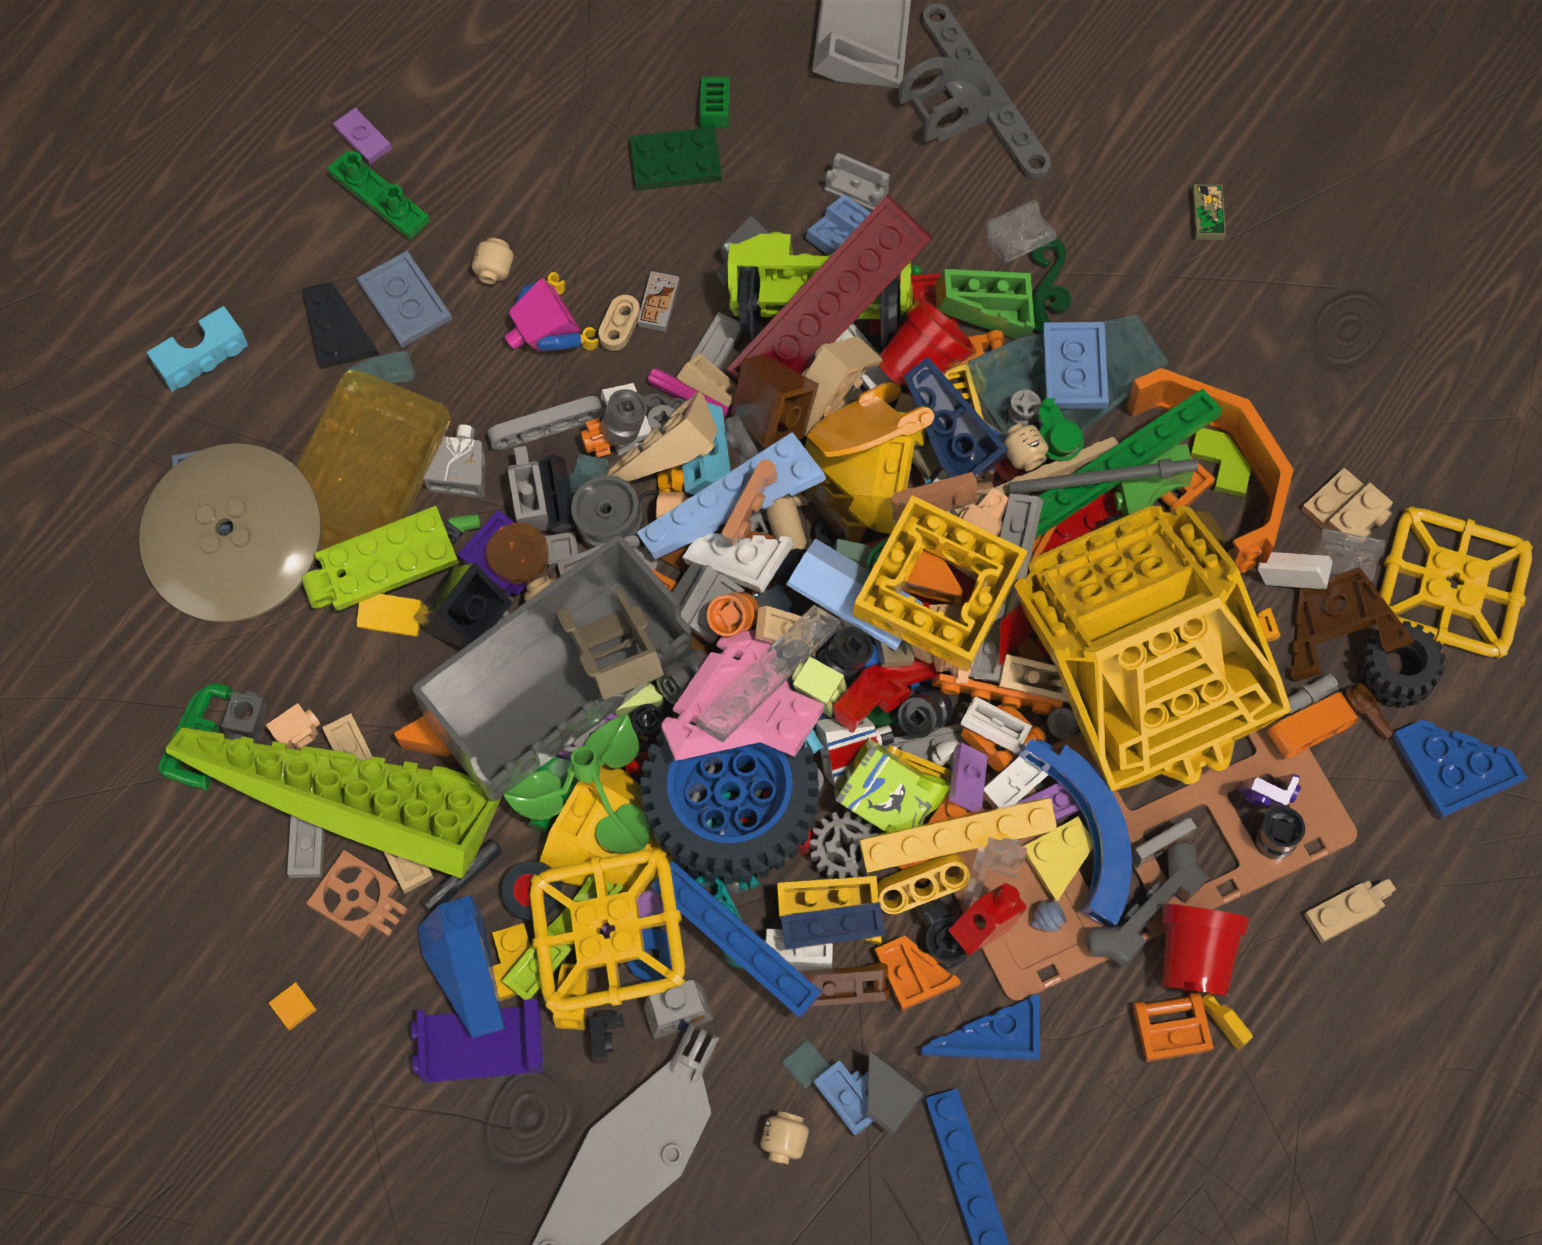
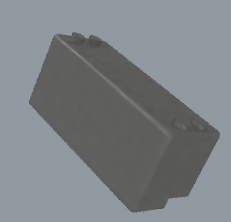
M621 536L613 537L425 676L413 687L426 723L491 801L500 799L506 791L521 783L654 681H649L603 700L593 678L587 675L580 662L581 655L574 641H572L569 632L564 631L557 617V613L560 610L567 609L577 628L621 611L615 592L621 589L630 606L639 607L648 622V626L644 630L657 652L661 667L677 661L679 657L692 650L691 628L681 617L679 600ZM629 632L589 648V651L593 655L634 637ZM635 643L631 647H625L595 661L600 670L642 652L638 644Z

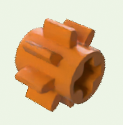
M596 418L585 422L587 430L581 431L580 434L586 452L594 451L597 458L611 454L609 448L614 444L603 436L600 419Z

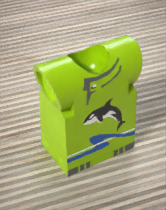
M868 738L833 792L837 802L880 829L892 832L923 825L925 817L940 806L950 791V782L940 777L920 772L905 760L871 738Z

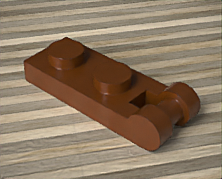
M873 963L862 967L800 971L823 991L812 1006L880 1002L890 998V987L886 985V978L889 975L888 965L885 963ZM863 981H872L873 986L863 988Z

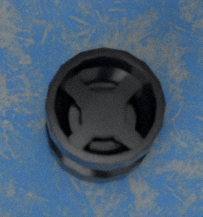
M643 704L633 712V729L640 742L645 744L656 743V737L662 730L663 713L660 708L653 704Z

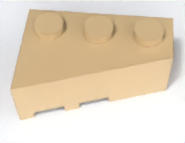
M859 336L831 344H823L816 351V359L813 364L802 373L803 376L819 383L805 437L820 421L844 407L846 402L843 398L853 386L857 389L861 387L865 382L861 377L867 369L873 365L877 367L883 361Z

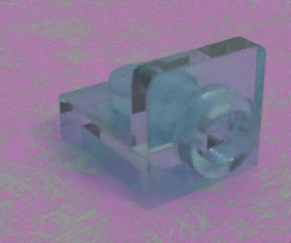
M579 454L574 473H571L569 476L571 491L576 493L580 486L591 478L605 475L609 467V461Z

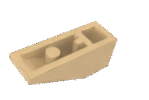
M1005 654L998 686L1053 698L1070 704L1055 665Z

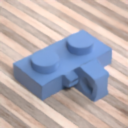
M839 1060L817 1077L813 1083L854 1136H857L874 1122L873 1119L866 1115L868 1110L869 1072L864 1076H861L858 1071L851 1075Z

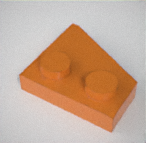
M906 936L875 948L874 952L879 963L888 965L889 975L887 980L902 1011L954 989L961 984L958 977L948 973L937 964L938 961L929 954L919 950L917 945Z

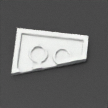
M711 533L692 542L683 559L686 564L691 565L693 563L700 568L710 565L713 570L723 574L734 583L763 593L794 545L791 537L780 536V539L776 540L766 539L765 536L753 535L752 538L739 539L736 546L724 541L721 534Z

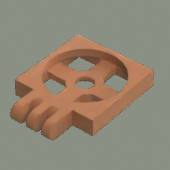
M343 850L306 903L309 908L361 940L370 927L389 937L392 930L384 925L383 922L386 920L397 926L400 921L390 913L392 909L402 915L408 910L391 898L399 887L397 882ZM357 867L361 870V873L354 882L347 884L337 878L343 869ZM373 878L378 880L380 886L378 902L368 897L366 893V888ZM328 889L339 894L341 899L333 913L328 911L325 905L324 895ZM352 889L359 892V897L355 901L347 899V893ZM360 907L369 913L361 919L345 921L352 909Z

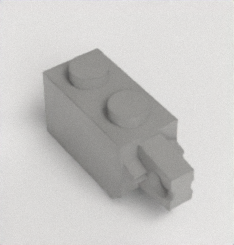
M526 446L514 448L517 465L508 467V474L517 524L528 533L549 530L539 464L537 461L529 462Z

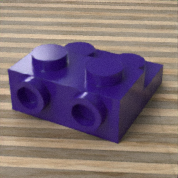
M498 510L457 554L459 560L464 564L477 563L508 598L512 593L519 595L526 587L527 576L532 571L538 573L547 562L545 544Z

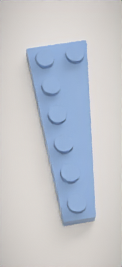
M791 432L645 526L637 534L653 558L657 559L694 542L697 538L705 537L718 531L720 525L727 523L756 466L762 460H771L778 473L777 481L772 485H767L763 493L766 496L762 505L763 509L774 505V500L789 493L793 496L826 480L825 474L793 432Z

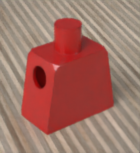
M1003 883L974 902L948 931L970 956L1008 932L1027 907L1020 898L1017 888ZM985 919L986 926L984 929L976 926L977 921L981 922Z

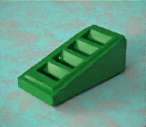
M701 77V128L714 126L715 128H729L730 77ZM707 86H724V88H707ZM707 93H723V95H707ZM707 101H723V103H707ZM707 109H723V111H707Z

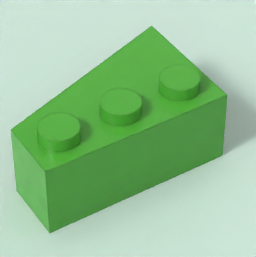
M944 269L935 283L936 308L946 315L991 331L1000 330L1003 332V335L1025 342L1035 329L1031 273Z

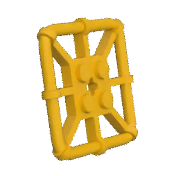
M1410 506L1403 511V515L1397 525L1390 555L1385 558L1384 566L1386 571L1380 595L1390 605L1398 572L1421 579L1417 595L1389 607L1396 616L1418 605L1440 610L1441 615L1438 627H1431L1397 616L1400 622L1410 621L1412 627H1416L1417 624L1424 626L1422 631L1425 633L1431 631L1435 635L1433 638L1434 642L1440 641L1442 645L1447 644L1499 659L1508 653L1507 651L1513 641L1520 608L1525 605L1526 597L1524 596V591L1532 562L1531 550L1533 546L1529 541H1524L1515 535L1475 524V520L1469 518L1465 521L1428 509ZM1421 520L1462 532L1457 552L1437 546ZM1410 528L1428 554L1424 567L1405 562L1402 559ZM1471 535L1513 548L1488 561L1466 555ZM1519 558L1511 592L1508 593L1487 586L1491 570ZM1456 577L1461 582V585H1458L1456 589L1452 588L1451 582L1447 581L1446 578ZM1484 598L1508 605L1500 639L1497 638L1481 613ZM1451 614L1470 619L1485 643L1448 632Z
M661 849L640 850L602 858L599 855L592 857L591 861L548 869L541 872L538 876L534 874L530 880L532 882L530 900L535 938L532 940L533 949L537 950L542 994L546 1002V1008L551 1012H568L609 1003L612 1006L621 1005L624 1000L665 993L671 988L682 986L685 981L683 979L685 962L679 921L682 919L681 912L676 908L671 867L666 858L667 854ZM648 863L628 892L608 896L605 871ZM658 871L664 912L659 915L640 918L638 898ZM594 874L597 898L574 902L548 883ZM543 891L570 909L573 932L548 936ZM608 922L609 925L615 926V931L610 932V938L605 939L603 934H599V931L603 928V924ZM666 925L672 970L645 952L642 929ZM575 943L577 963L555 992L550 948ZM641 959L666 978L621 987L618 963ZM607 966L609 990L567 998L586 970Z

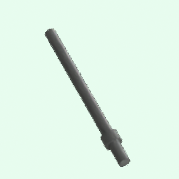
M1170 458L1158 460L1156 464L1009 482V492L1019 494L1159 476L1160 479L1170 478L1176 473L1198 471V462L1196 458L1172 461Z

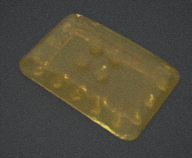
M350 370L343 374L296 467L310 483L319 503L322 517V538L319 550L326 549L407 517L424 482L423 478L432 464L450 424V412L446 406L360 370Z

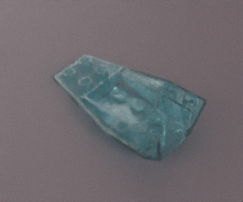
M1138 315L1103 321L1105 324L1108 408L1060 409L1065 419L1071 420L1078 425L1083 434L1130 396L1135 379L1159 368H1164L1169 362ZM1043 333L1018 338L968 362L980 405L994 427L1005 435L1011 427L1015 426L1008 418V410L1012 396L1016 392L1030 390L1039 396L1041 403L1046 399ZM1037 417V421L1032 425L1040 431L1041 427Z

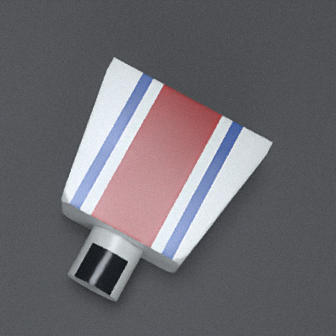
M867 717L857 726L853 733L840 724L836 718L818 720L815 724L817 736L821 744L824 745V748L820 750L824 775L834 787L837 786L868 738H871L883 747L894 744L891 728L887 725L875 729L874 724Z

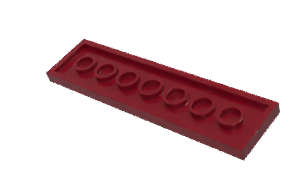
M888 194L733 361L727 370L739 381L740 368L744 359L764 354L802 375L816 359V351L823 344L836 342L933 237Z

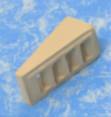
M698 353L687 362L676 377L682 383L728 407L733 403V395L738 385L701 353Z

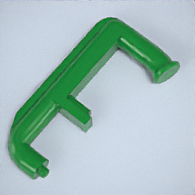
M211 683L200 689L192 696L170 742L182 727L217 733L219 726L215 722L203 719V716L213 696L228 700L231 697L233 688L222 683ZM165 751L159 763V772L162 776L188 786L203 788L204 791L209 790L211 782L209 775L181 768L183 761Z

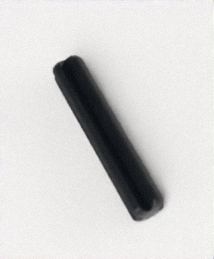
M493 839L487 840L479 848L475 859L464 877L461 879L449 875L422 899L423 907L431 914L438 905L449 902L502 853L499 844Z

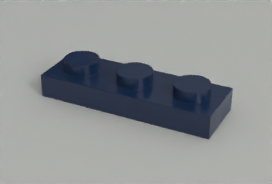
M880 902L781 916L785 950L885 936Z

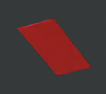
M1021 603L1001 621L999 666L1003 663L1005 654L1011 655L1034 632L1033 627L1024 614Z

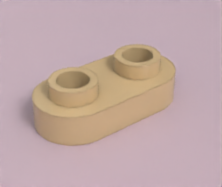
M620 295L611 302L599 328V339L604 348L617 351L627 345L640 313L639 303L633 296ZM624 311L630 312L627 316L621 315ZM614 335L619 337L615 340L610 339V337Z

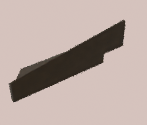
M824 472L826 480L801 493L837 539L859 543L868 526L849 510L854 498Z

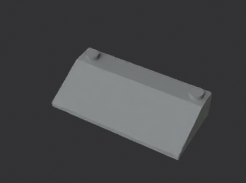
M821 0L812 71L839 82L899 88L903 80L911 0Z

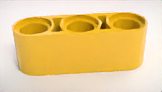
M952 853L936 857L883 878L877 884L878 902H880L881 909L888 914H897L962 889L967 885L970 878L966 862L959 854ZM951 866H959L961 868V872L955 877L945 875L946 870ZM920 878L931 880L929 886L923 889L916 888L914 884ZM889 890L900 892L899 897L895 900L890 901L883 898L884 894Z

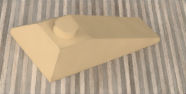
M698 391L670 414L671 418L665 423L661 431L655 427L641 443V449L638 446H634L610 467L605 475L618 476L628 482L690 462L698 455L701 457L707 455L715 446L713 441L718 429L704 395Z

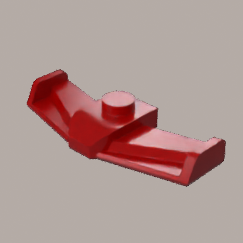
M917 658L914 659L911 666L881 667V664L871 665L860 672V676L834 703L835 718L853 733L876 705L888 713L909 699L911 690L906 686L930 678H936L942 672L936 671L934 662L929 664Z

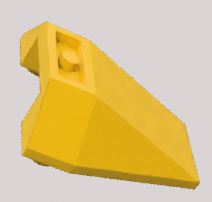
M923 428L909 436L901 434L877 446L842 456L825 457L808 439L805 449L818 466L854 498L849 510L862 520L868 528L878 533L891 534L895 528L892 519L894 509L892 508L891 498L895 493L907 490L914 446L924 445L926 430Z
M606 763L600 767L599 779L613 811L616 812L618 808L625 804H632L644 812L641 786L627 772L619 768H612ZM578 780L549 832L540 862L549 865L551 868L591 861L592 857L599 855L602 858L626 854L608 851L597 840V824L601 819L609 816L593 782L583 783ZM650 830L649 842L641 850L661 849L660 843L656 844ZM670 855L667 858L669 864L673 861V857ZM648 863L605 871L606 880L615 887L620 883L624 886L621 892H628ZM658 871L651 879L649 884L646 886L644 891L651 888V885L659 877ZM591 874L560 880V882L583 887Z

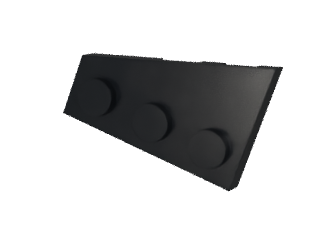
M332 282L303 288L321 369L379 356L377 348Z

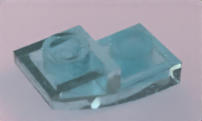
M402 351L360 362L346 369V375L354 395L383 392L385 384L413 381L415 370L407 352Z

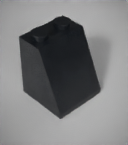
M473 562L450 569L414 615V618L431 636L465 648L496 625L512 604V601L482 568Z

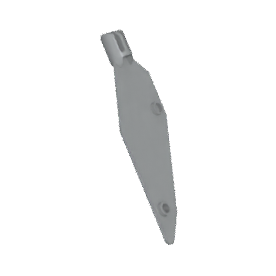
M690 1023L672 1060L589 1130L533 1245H601L682 1175L711 1115L702 1073L720 1037L713 1036L699 1064L694 1059L708 1031L701 1029L689 1056L686 1057L682 1053L696 1025Z

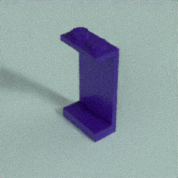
M524 1000V1007L501 1009L505 1029L474 1039L458 1013L427 1016L424 1010H417V1021H412L411 1025L413 1041H418V1054H413L414 1074H419V1078L426 1084L544 1072L541 1008L538 1000Z

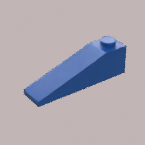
M471 895L438 905L418 927L423 958L473 1039L505 1029L481 909Z

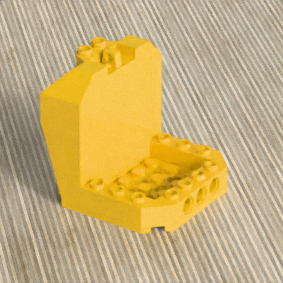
M1147 506L1034 557L1028 565L1029 575L1026 579L1019 578L1014 585L1026 618L1056 665L1089 754L1111 791L1138 785L1161 774L1180 780L1184 784H1193L1200 779L1201 767L1207 765L1214 771H1222L1230 765L1236 740L1260 730L1291 711L1282 679L1241 578L1238 566L1190 507L1178 506L1176 513L1163 512L1161 506Z

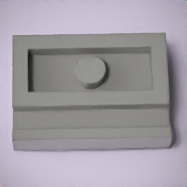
M705 565L680 606L681 617L690 626L692 632L707 642L714 643L719 634H716L708 624L707 610L709 604L721 595L744 592L745 589L723 574L713 570L710 565Z

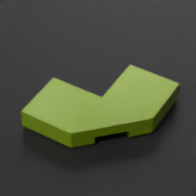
M1206 428L1196 432L1190 456L1199 460L1220 464L1214 491L1244 498L1251 472V465L1227 433Z

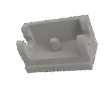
M836 154L833 170H828L826 175L824 192L837 198L845 194L860 206L872 212L889 192L890 174L843 154Z

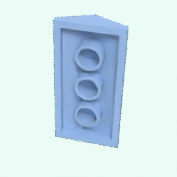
M815 538L786 585L892 649L896 650L900 645L902 639L853 616L854 603L870 574L869 570ZM903 590L900 593V595L905 596L907 598L911 596ZM915 599V602H917V603H919V604H921V605L924 604L923 602L919 601L918 599Z

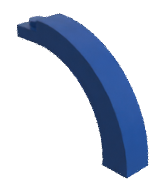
M1031 738L1023 744L1017 756L1054 778L1067 790L1079 806L1091 834L1094 852L1093 876L1088 895L1079 912L1104 927H1113L1118 924L1123 913L1132 877L1131 842L1122 810L1105 780L1080 754L1067 745H1064L1054 753L1052 746L1040 739L1033 740Z

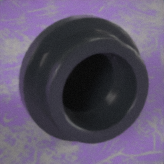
M937 898L917 906L916 911L920 924L924 923L929 929L932 923L940 918L948 917L950 914L946 910V902Z

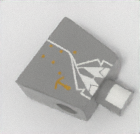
M458 425L455 437L442 436L438 439L423 478L428 492L478 498L485 497V451L481 441L473 440L475 433L473 427Z

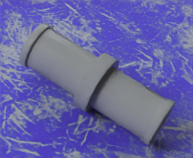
M1326 673L1313 683L1300 686L1295 694L1288 697L1291 711L1282 717L1285 719L1319 702L1331 693L1338 691V682L1335 677Z

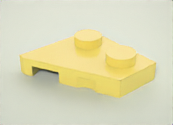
M1078 816L1058 827L1056 831H1051L1023 846L1022 851L1051 899L1059 901L1063 892L1093 850V843L1089 832Z

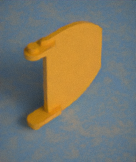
M887 381L861 393L857 401L840 408L824 418L808 433L807 439L825 457L847 455L877 446L901 434L909 436L929 426L934 420V413L927 406H921L903 415L899 414L888 403L899 397L900 387L894 381Z

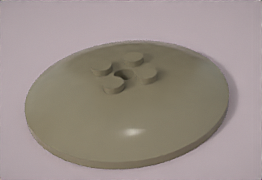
M240 443L206 448L190 455L174 466L161 479L150 495L142 515L139 533L142 563L148 578L158 593L183 613L200 620L215 623H236L251 620L271 612L286 602L303 584L302 576L312 570L316 562L314 553L319 551L321 545V511L315 492L308 480L290 461L274 451L260 446ZM224 522H232V532L229 535L221 536L219 534L220 526Z

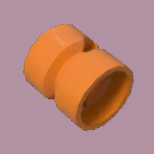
M745 592L721 595L709 604L707 610L708 624L716 634L721 636H734L741 632L749 631L757 624L759 605L753 596Z

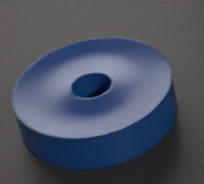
M660 929L643 930L645 952L647 954L651 951L657 952L659 957L656 960L672 970L667 932ZM641 959L627 962L631 973L643 982L666 978Z

